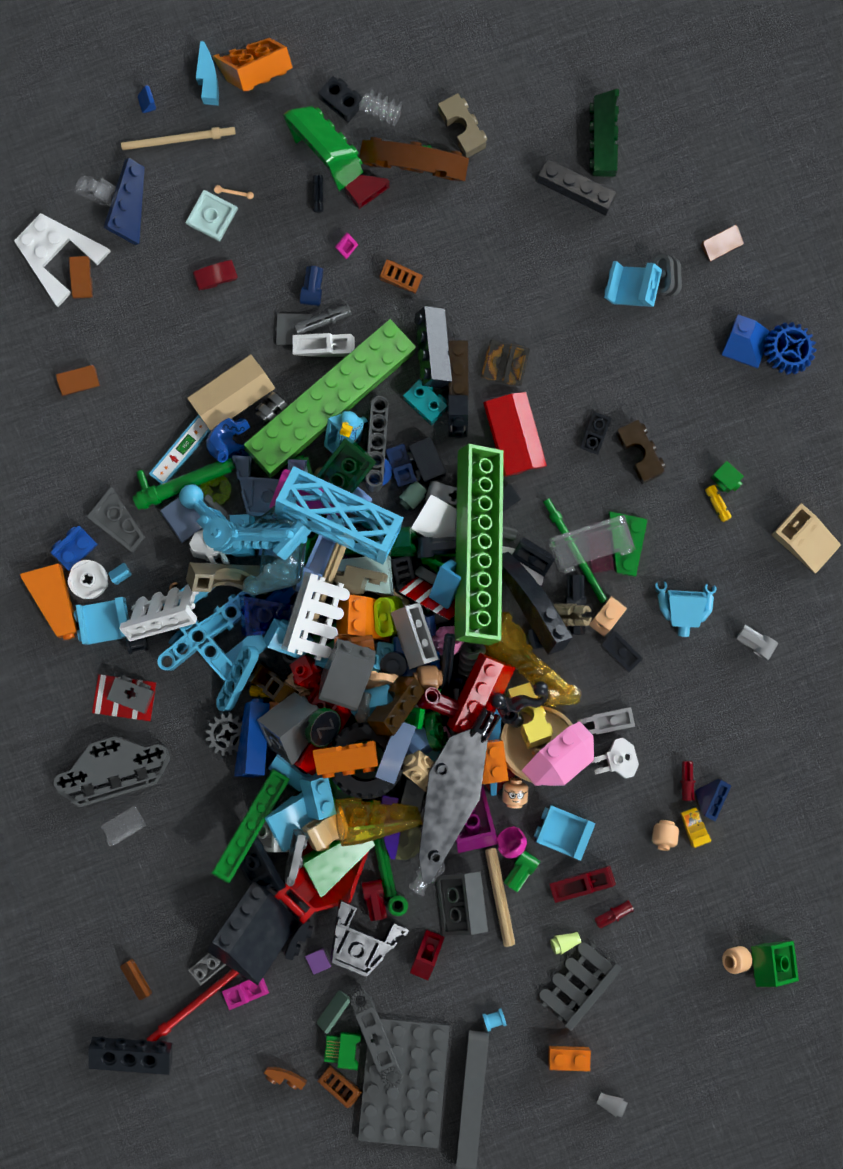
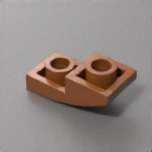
M267 1067L264 1071V1074L267 1075L265 1078L272 1084L277 1082L280 1085L286 1079L288 1080L286 1083L295 1090L297 1088L302 1090L307 1082L303 1077L286 1069Z

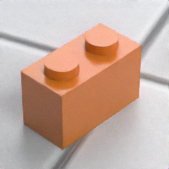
M549 1046V1070L590 1071L591 1050L589 1047Z

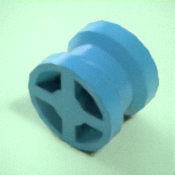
M181 630L177 631L168 643L173 645L184 636V633ZM181 644L179 646V653H183L188 646Z

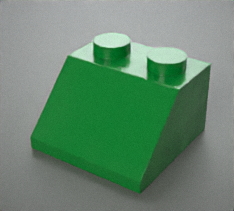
M794 941L751 946L756 987H778L799 981Z

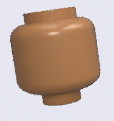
M421 665L412 675L424 690L430 687L438 689L443 682L442 671L435 665Z

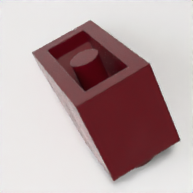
M359 175L345 186V192L357 208L361 209L390 188V184L387 178Z
M426 930L410 974L429 980L442 947L444 936Z

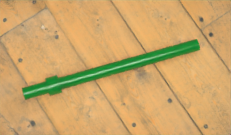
M550 498L545 500L543 503L550 513L549 517L552 523H555L598 600L600 603L607 601L605 594L562 521L563 517L560 511L556 510Z

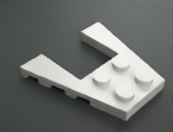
M41 213L14 240L57 307L65 301L71 292L44 268L69 241L77 246L85 255L89 256L97 265L111 252L107 247Z

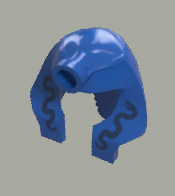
M227 418L216 425L206 439V446L210 455L221 463L232 458V455L249 456L244 450V444H237L232 439L235 433L239 435L250 428L247 420L240 418L233 421L231 418Z

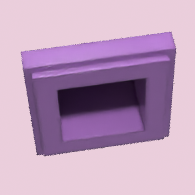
M324 948L305 956L313 974L332 966Z

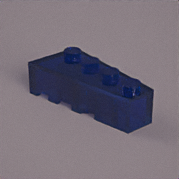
M239 595L242 634L245 636L266 635L273 619L279 621L283 619L289 622L295 604Z

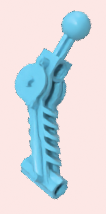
M186 485L179 493L181 504L188 509H195L201 516L196 522L204 530L203 539L206 545L213 548L214 551H219L223 554H235L243 548H273L276 555L286 560L301 543L307 542V536L312 531L311 527L299 518L291 527L289 523H246L240 525L227 520L219 510L211 507L208 508L203 502V491L197 485Z

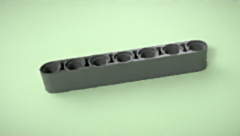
M473 1030L468 1032L455 1169H476L489 1032Z

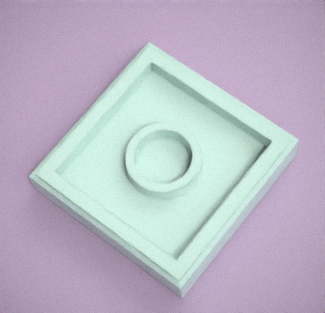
M203 190L185 223L220 242L238 207Z

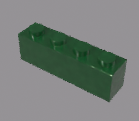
M619 89L595 95L593 103H589V114H593V121L589 122V133H593V140H589V151H593V158L589 159V170H593L594 177H615L617 173L618 144H616V141L618 140V125H616V122L618 121L619 106H616V102L619 97Z

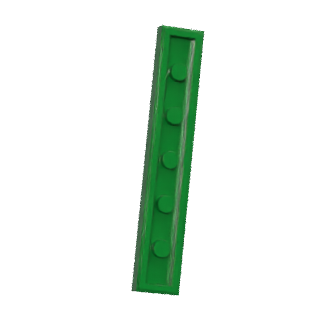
M274 769L271 770L211 874L228 884L230 883L264 825L265 817L271 813L289 782V778Z

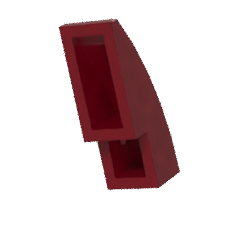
M609 865L552 882L549 885L554 901L557 903L613 887L616 883L611 866Z

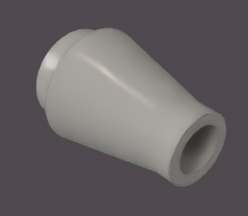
M601 1093L596 1104L603 1107L613 1116L622 1118L628 1102L623 1101L624 1098Z

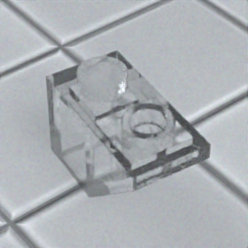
M82 175L76 183L74 193L100 205L110 206L116 187L102 177Z

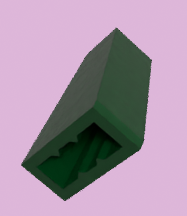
M402 527L388 555L390 557L417 556L416 538H421V536L411 527ZM377 536L366 537L375 542L379 541ZM346 548L344 552L347 557H366L349 548Z

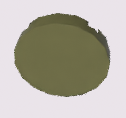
M403 821L396 855L398 860L413 858L419 852L421 832L414 823Z

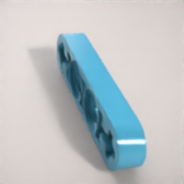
M244 646L240 650L216 699L218 710L231 711L234 708L258 660L259 653L255 646Z

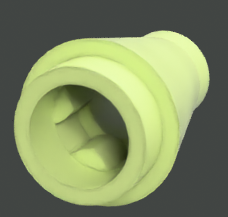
M578 932L556 935L553 939H550L553 952L555 954L560 953V955L581 943Z

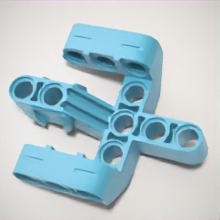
M245 591L240 592L237 596L232 594L228 597L229 601L221 608L217 606L213 610L214 614L201 622L197 620L195 624L181 627L180 630L184 633V636L158 657V666L163 670L172 671L198 651L225 681L242 647L255 646L259 654L267 648L264 637L258 630L252 632L226 654L213 639V637L226 629L230 631L234 624L242 617L245 618L251 614L249 611L257 603L256 596ZM199 592V594H196L194 604L202 598H206L209 592ZM245 595L252 597V602L249 605L242 603ZM231 607L237 610L233 618H229L227 615V611ZM198 631L203 633V639L200 642H196L194 639V634ZM186 644L188 651L181 655L179 653V646ZM210 646L216 649L213 657H208L206 654ZM167 656L172 658V665L169 667H165L163 664Z

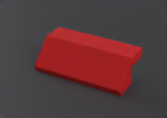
M526 392L512 393L483 402L496 449L503 450L504 477L518 475L527 470L547 466Z

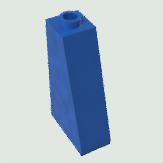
M252 699V701L245 703L234 776L254 778L265 775L267 741L257 719L269 711L270 703H263V699Z

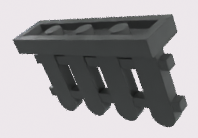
M581 943L578 946V951L582 954L581 958L578 961L574 958H569L565 962V966L569 970L567 975L564 977L562 974L557 973L553 976V983L557 987L552 992L549 989H543L540 992V998L544 1001L542 1006L545 1008L550 1006L560 1015L557 1018L559 1021L566 1020L568 1023L565 1026L570 1031L577 1026L623 970L617 963L613 966L610 963L612 961L610 957L605 959L594 950L597 946L593 943L591 946L587 943ZM586 959L598 968L594 975L582 966ZM603 972L606 977L600 981L597 978ZM573 974L585 984L581 990L569 981ZM590 988L593 992L587 997L585 993ZM560 990L572 999L568 1006L556 996ZM578 1004L580 1008L575 1013L572 1008Z

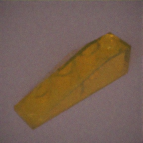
M360 798L335 800L336 825L341 846L363 844L423 824L418 807L396 803L385 805L375 800L373 803L364 802Z

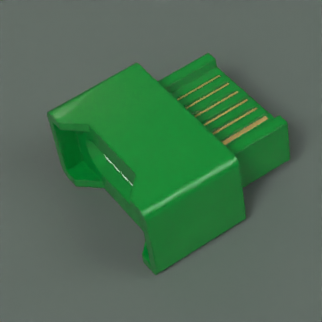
M341 1032V1036L327 1035L324 1062L338 1063L337 1068L358 1070V1061L355 1059L356 1044L361 1041L362 1033Z

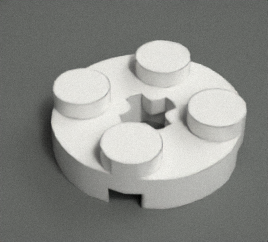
M79 561L70 570L71 572L68 577L69 588L82 599L97 598L108 587L107 572L101 564L95 561ZM87 574L89 577L93 576V579L91 580L92 583L90 585L88 583H83V580H85V575Z

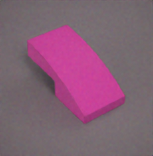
M262 978L258 985L250 980H246L223 990L222 993L229 1010L267 995L269 991L264 978Z

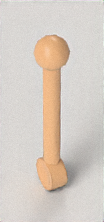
M216 185L214 188L217 194L224 192L245 196L248 199L254 197L252 192L245 193L224 189L220 185Z

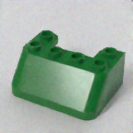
M318 107L296 108L288 110L283 114L296 144L301 140L305 142L330 170L336 188L339 191L363 173L361 168L362 161L357 156L359 154L357 149L352 144L349 146L346 143L347 139L341 132L337 133L334 130L335 126L329 119L326 121L323 118L324 115Z

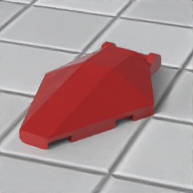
M363 818L347 824L349 829L360 823L366 828L370 827L371 829V826ZM308 841L306 848L302 851V856L314 850ZM369 851L322 897L316 892L303 865L298 870L294 885L288 886L285 883L286 887L280 890L274 897L278 901L281 900L300 918L299 921L303 924L314 912L338 907L340 899L351 903ZM288 890L309 908L307 912L302 910L286 894Z

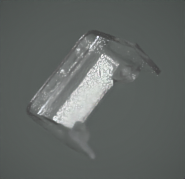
M625 515L548 539L558 570L561 573L564 572V574L575 571L574 567L579 564L614 553H620L623 556L636 550Z

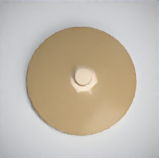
M543 706L546 713V722L550 723L553 729L551 742L573 724L561 712ZM519 712L524 717L523 724L532 721L528 713ZM505 724L500 739L504 743L506 765L516 776L531 782L522 772V769L548 743L527 749L520 732L522 726L516 728L510 724Z

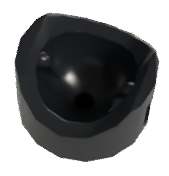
M397 651L387 653L380 662L382 673L396 674L398 677H401L408 668L405 655Z

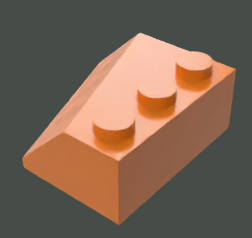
M271 38L248 44L245 50H229L230 54L220 57L219 54L213 56L226 81L242 91H250L254 86L260 83H267L271 78L284 75L293 68L287 47Z
M369 741L365 744H350L345 747L338 746L313 750L317 775H322L323 779L335 777L334 773L342 772L343 776L355 774L357 769H363V773L375 771V767L379 766L375 741Z

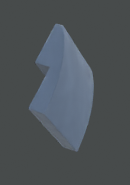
M179 498L160 510L181 543L192 538L194 533L202 530V527L196 522L201 516L195 509L184 507Z

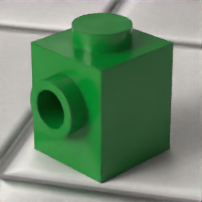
M726 461L714 473L711 479L716 482L715 486L720 491L729 493L731 490L735 492L743 484L740 480L744 476Z

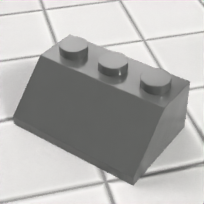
M481 871L436 876L443 936L474 935L488 932Z

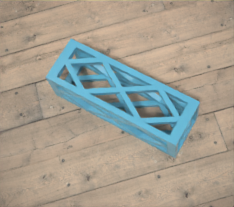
M294 466L275 503L276 515L293 523L298 518L302 519L311 527L312 532L380 564H384L403 522V517ZM297 490H303L312 495L301 496ZM320 500L325 508L309 509L305 501ZM345 512H350L358 517L348 518ZM335 513H339L342 518L339 519ZM317 514H330L332 519H326ZM367 522L373 531L358 532L352 523ZM376 525L380 526L382 530H378ZM377 536L379 541L375 542L366 537Z

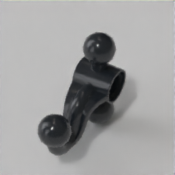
M538 681L534 684L533 692L539 698H531L526 695L510 698L505 697L501 693H495L491 696L490 703L494 708H497L504 723L518 728L524 722L523 715L519 713L523 708H537L548 700V685L543 681Z

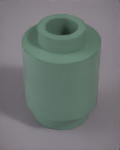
M415 481L399 496L401 500L399 504L407 511L409 508L414 510L424 499L427 490Z

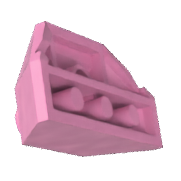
M581 722L567 727L542 748L522 769V772L535 786H565L594 761L593 735Z

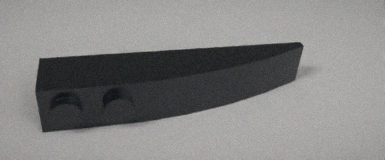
M502 553V578L547 655L564 650L573 637L554 605L525 567L511 553Z

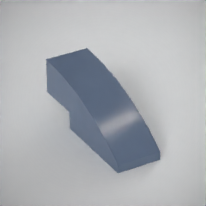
M403 722L396 734L390 737L375 777L395 784L416 726Z

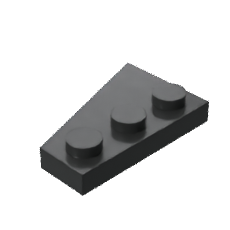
M110 487L87 516L133 554L146 539L112 487Z

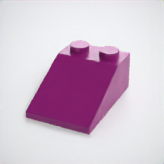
M483 784L480 800L455 841L458 853L497 845L496 832Z

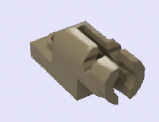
M346 565L345 572L337 571L332 585L337 586L338 582L344 584L343 588L347 589L350 595L364 594L367 579H369L368 583L380 585L381 582L387 583L388 575Z
M553 604L565 626H587L590 624L592 617L581 616V613L591 612L589 606Z

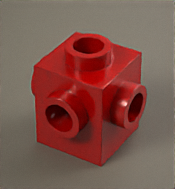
M303 655L290 664L294 675L293 680L298 686L310 689L320 682L322 668L315 665L316 659Z

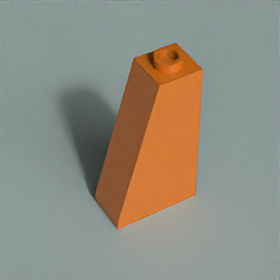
M54 564L20 574L21 579L55 635L63 638V640L75 638L74 634H77L79 629L75 621L74 610L62 565Z

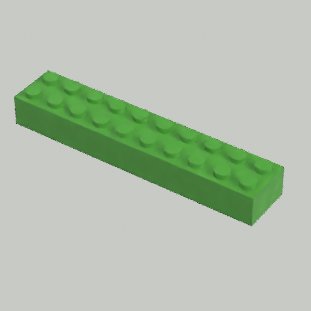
M389 319L244 444V450L272 478L288 464V459H294L326 431L328 418L353 408L415 354L416 346Z
M468 444L458 450L456 574L461 577V581L455 594L454 635L455 641L492 645L501 641L503 450Z

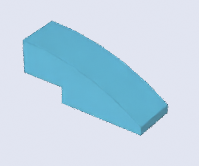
M200 41L196 80L198 85H203L201 98L203 104L219 105V86L215 66L205 42Z

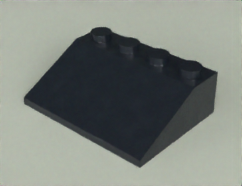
M253 882L212 941L207 952L258 985L299 921L270 891Z

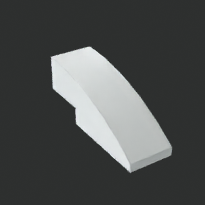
M352 334L293 335V355L346 357L355 349V337Z

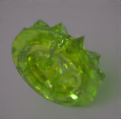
M224 476L200 486L204 496L210 495L214 499L213 502L216 501L219 505L224 504L230 498L232 491L230 482ZM220 483L219 489L223 494L216 493L212 497L213 491L209 486L216 487Z

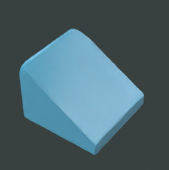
M122 563L109 572V577L114 584L118 585L130 577L132 573L127 565Z

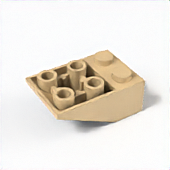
M802 503L771 534L814 574L819 571L841 546L817 516Z

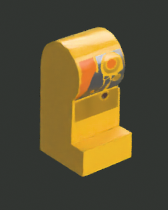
M697 808L682 812L681 817L691 846L696 848L711 842Z

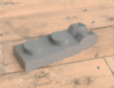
M631 707L577 720V722L582 724L593 721L595 729L588 731L591 734L596 733V735L635 727Z

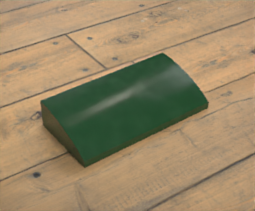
M346 437L316 477L353 494L376 464V461L352 439ZM317 514V515L322 516V517H324V518L327 517L326 514Z

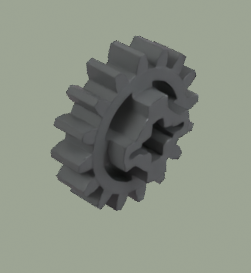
M220 712L219 718L212 716L214 721L212 723L208 721L207 724L210 727L209 729H204L208 733L204 739L210 741L207 746L209 748L213 747L212 751L215 753L220 750L222 756H224L225 751L229 755H232L233 749L238 752L242 720L238 721L239 716L235 714L232 717L230 712H227L226 716ZM227 721L233 722L237 727H230ZM225 730L229 732L226 735L227 737L222 736L223 734H225ZM215 741H222L224 746L216 744Z

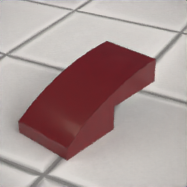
M232 260L213 264L193 272L199 291L214 288L218 284L235 281L238 278Z

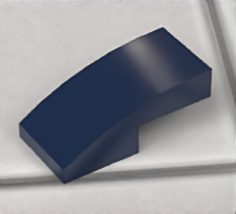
M404 443L385 449L398 487L417 481Z

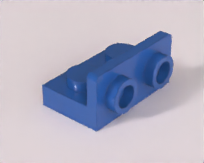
M80 526L71 528L66 534L67 537L63 541L59 540L52 547L53 550L50 552L68 571L98 545Z

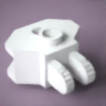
M203 529L194 533L189 543L193 557L206 559L207 563L217 564L215 559L220 557L223 564H229L225 554L214 551L213 548L206 545L203 539Z
M624 738L613 740L609 752L594 757L593 761L596 763L607 759L608 763L607 767H600L594 770L595 775L607 771H615L623 778L633 777L639 765L634 745ZM626 754L630 755L629 760L625 759Z

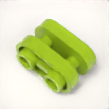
M397 596L380 597L374 603L375 631L381 637L397 635L398 631L391 612L403 608L402 600Z

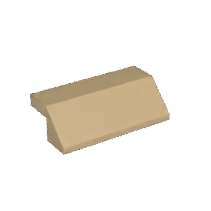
M250 354L187 398L209 430L212 431L216 425L227 418L232 419L274 390L275 387Z

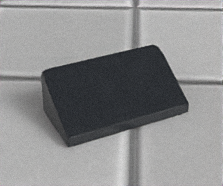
M525 537L521 539L512 554L520 563L543 577L556 559L554 555Z

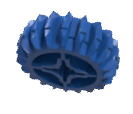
M794 322L789 323V325L787 323H783L781 326L777 325L774 327V330L769 332L770 336L765 338L767 343L763 348L768 351L764 355L770 357L767 363L773 362L772 368L779 367V373L785 370L786 375H789L791 372L797 374L799 371H804L806 367L811 365L810 361L815 358L813 353L817 350L812 347L816 342L810 340L813 334L807 335L808 328L801 330V324L795 327ZM778 339H779V341H780V342H779V344H780V351H779V352H778V349H777ZM795 345V347L792 348V350H788V351L785 352V350H786L788 347H792V346ZM800 346H802V357H800ZM782 357L788 358V359L790 360V362H789V361H786V360L783 359Z

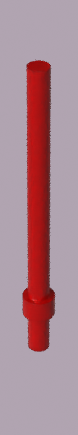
M234 969L229 971L169 1021H164L160 1024L158 1029L146 1038L147 1041H157L161 1036H166L172 1031L171 1028L240 973Z

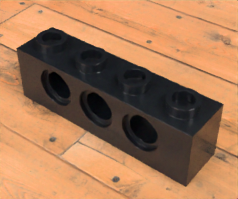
M103 1036L92 1037L89 1046L88 1069L169 1075L172 1065L173 1043L146 1041L143 1039L105 1038Z

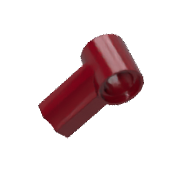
M434 687L426 689L417 702L418 707L421 709H431L450 718L455 716L459 708L457 700L440 694L439 690Z
M382 880L363 882L362 889L364 899L367 901L370 921L387 918Z

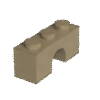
M457 93L439 103L438 112L447 127L453 123H460L466 128L464 133L457 136V145L464 157L469 158L485 149L488 139L485 132L479 130L475 115L469 113L467 109L469 106L465 98H461Z

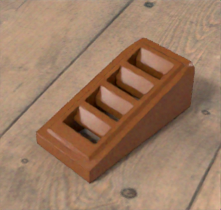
M386 260L380 274L381 281L415 294L423 275L390 260ZM390 268L393 269L391 276H388ZM397 271L401 272L398 280L394 279ZM405 274H407L408 277L406 279V282L403 283V277ZM414 277L415 280L411 287L409 286V283L411 281V278Z
M331 1065L317 1081L346 1108L352 1107L363 1093L362 1090ZM332 1074L335 1075V1077H334V1078L331 1080V1082L328 1084V1083L326 1082V1081L328 1080V1078H329ZM338 1079H339L341 1082H340L339 1085L334 1089L333 1086H334V1084H335V1083L338 1081ZM346 1085L347 1088L340 1094L339 1091ZM350 1091L354 1092L349 1099L345 1098Z

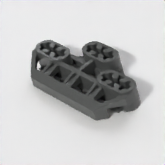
M119 737L101 740L90 744L70 771L57 775L54 778V787L57 789L58 794L72 801L71 803L78 807L94 804L158 784L171 761L170 752L166 746L160 744L143 747ZM114 741L116 743H120V746L117 747V750L109 749L107 751L99 752L98 756L93 755V751H95L96 748L103 749L106 747L113 746L115 744ZM158 748L159 750L164 751V754L161 755V759L158 756L151 757V759L142 760V764L140 762H136V759L139 758V754L140 756L154 754L158 752ZM162 766L157 776L155 772L148 774V770ZM135 770L137 771L139 781H137V778L122 782L121 778L133 775ZM82 772L87 774L85 782L84 780H76L66 783L65 786L60 784L63 778L72 779L82 775ZM110 778L113 789H111L110 786H107L95 790L94 786L109 782L108 779ZM81 787H83L86 797L84 798L83 794L74 798L69 794L81 791Z

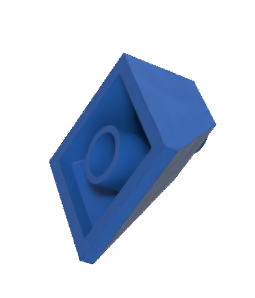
M738 314L734 319L722 356L758 369L765 351L763 347L767 343L765 338L770 336V331L757 321Z

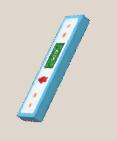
M199 414L149 473L160 484L172 479L211 432Z

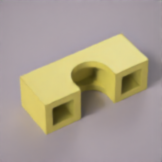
M530 682L510 688L506 694V697L510 698L518 695L538 698L534 694ZM541 705L537 708H523L520 712L528 713L532 719L531 722L523 724L520 731L527 749L550 742L553 729L551 724L546 722L544 707Z

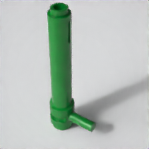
M231 458L223 463L217 461L158 486L153 485L151 487L148 485L144 471H137L136 474L142 490L133 496L134 503L138 510L142 508L144 510L148 509L152 504H160L162 500L179 494L186 485L193 484L199 486L231 473L235 469V465Z

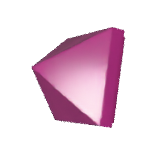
M346 232L335 248L347 259L358 244Z

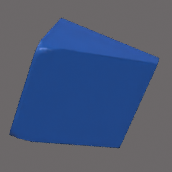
M147 85L138 94L142 113L156 110L152 92Z

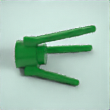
M456 553L424 557L421 561L423 565L430 568V571L438 574L439 570L437 568L443 565L441 556L456 557Z

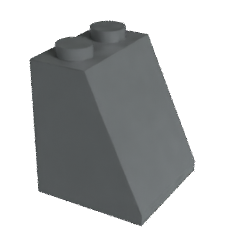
M337 639L321 673L318 699L357 711L375 664L376 651L353 644L347 640Z
M293 692L257 719L269 747L289 764L293 765L309 744L306 739L305 729L306 727L308 728L310 716L319 708L315 704H310L305 696L301 697L296 692Z

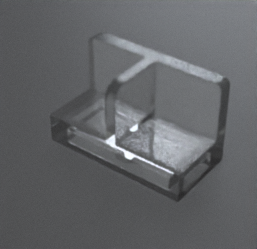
M133 806L120 815H116L113 819L103 824L101 828L108 838L106 840L108 845L113 847L146 827L147 824L137 807Z

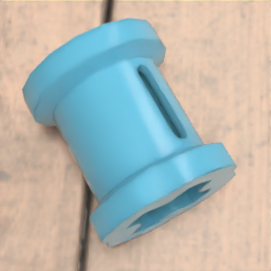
M501 1008L497 1012L488 1015L482 1014L488 1032L492 1028L501 1025L507 1026Z

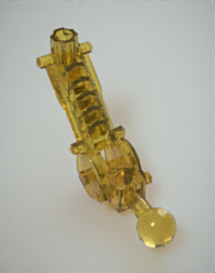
M502 612L501 641L492 645H484L486 647V655L514 666L532 685L538 681L545 682L549 689V698L544 703L545 706L551 705L556 707L557 705L579 703L581 697L580 689H577L576 685L570 686L532 652V646L526 643L524 631L512 622L510 612Z

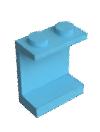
M613 261L612 268L609 271V280L605 288L604 298L617 305L654 307L662 269L655 263H647L646 268L623 267L617 261Z
M118 597L112 601L85 606L76 605L74 617L75 621L79 622L80 630H77L78 640L82 641V644L90 645L126 638L119 629L121 623L129 620L126 598Z

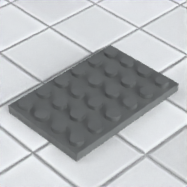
M380 1018L403 1078L400 1085L396 1088L386 1087L382 1082L367 1045L358 1141L438 1148L450 1025ZM374 1033V1038H372L371 1041L372 1043L376 1042L377 1045H379V1041L382 1039L381 1035L377 1036L376 1033ZM391 1071L387 1074L388 1082H397L398 1077L395 1072Z

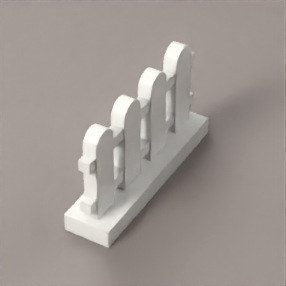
M308 572L304 573L281 649L295 653L296 650V654L302 655L303 652L315 655L314 659L319 661L321 657L329 658L332 650L330 647L325 646L327 638L334 639L338 635L337 629L331 626L333 619L340 620L344 616L343 610L337 607L339 600L345 601L350 596L349 591L343 588L344 584L338 582L337 586L326 583V578L319 576L318 579V575ZM324 594L333 597L331 605L319 602L320 595ZM314 614L327 616L326 623L322 624L312 621ZM308 633L320 635V642L315 643L307 640Z
M187 584L184 591L174 587L170 589L167 596L157 592L150 601L142 596L131 608L133 611L131 619L121 623L119 629L129 641H134L195 624L197 616L192 612V609H195L194 600L199 592L191 591Z

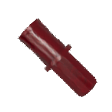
M683 761L682 780H680V783H682V800L692 801L695 800L694 783L696 782V780H693V762Z
M629 900L615 908L610 907L609 911L596 917L594 920L599 928H603L614 921L619 922L620 918L634 912V909Z

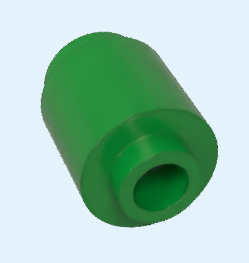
M402 895L391 897L388 902L389 912L394 916L405 914L408 909L407 899ZM396 901H400L402 903V907L396 908L394 906V903Z

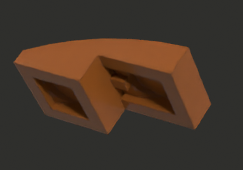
M69 257L73 299L93 298L90 257Z

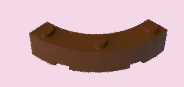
M378 137L362 140L359 156L362 164L370 167L391 168V166H396L402 170L417 173L425 171L433 173L432 176L450 181H465L469 158L462 156V153L458 151H451L450 153L421 146V143L410 141V144L382 141Z

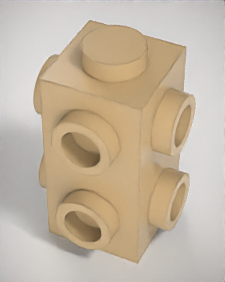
M418 750L404 758L402 773L427 792L429 771L434 761Z

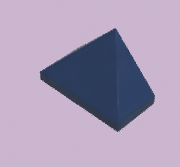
M716 779L695 790L703 816L716 822L731 785Z

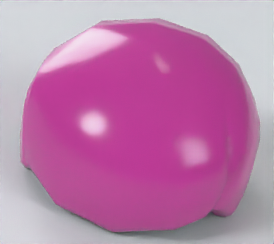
M512 826L501 831L497 837L498 850L505 858L511 859L520 856L525 851L527 839L520 828Z

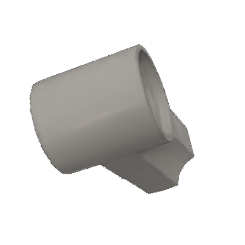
M747 625L743 626L736 640L752 649L756 655L767 661L778 645V642L774 639L761 635Z

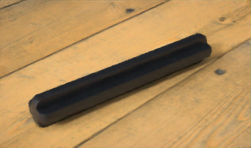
M449 633L444 636L441 663L443 682L439 686V689H441L440 694L449 697L456 640L455 635Z

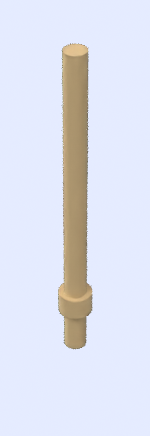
M214 127L207 131L122 142L121 147L122 150L207 138H213L214 140L221 139V136L235 135L236 132L235 127L221 129Z

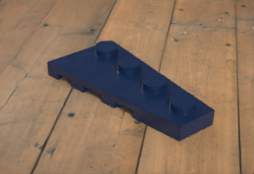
M127 158L121 170L104 228L137 245L140 242L145 167Z

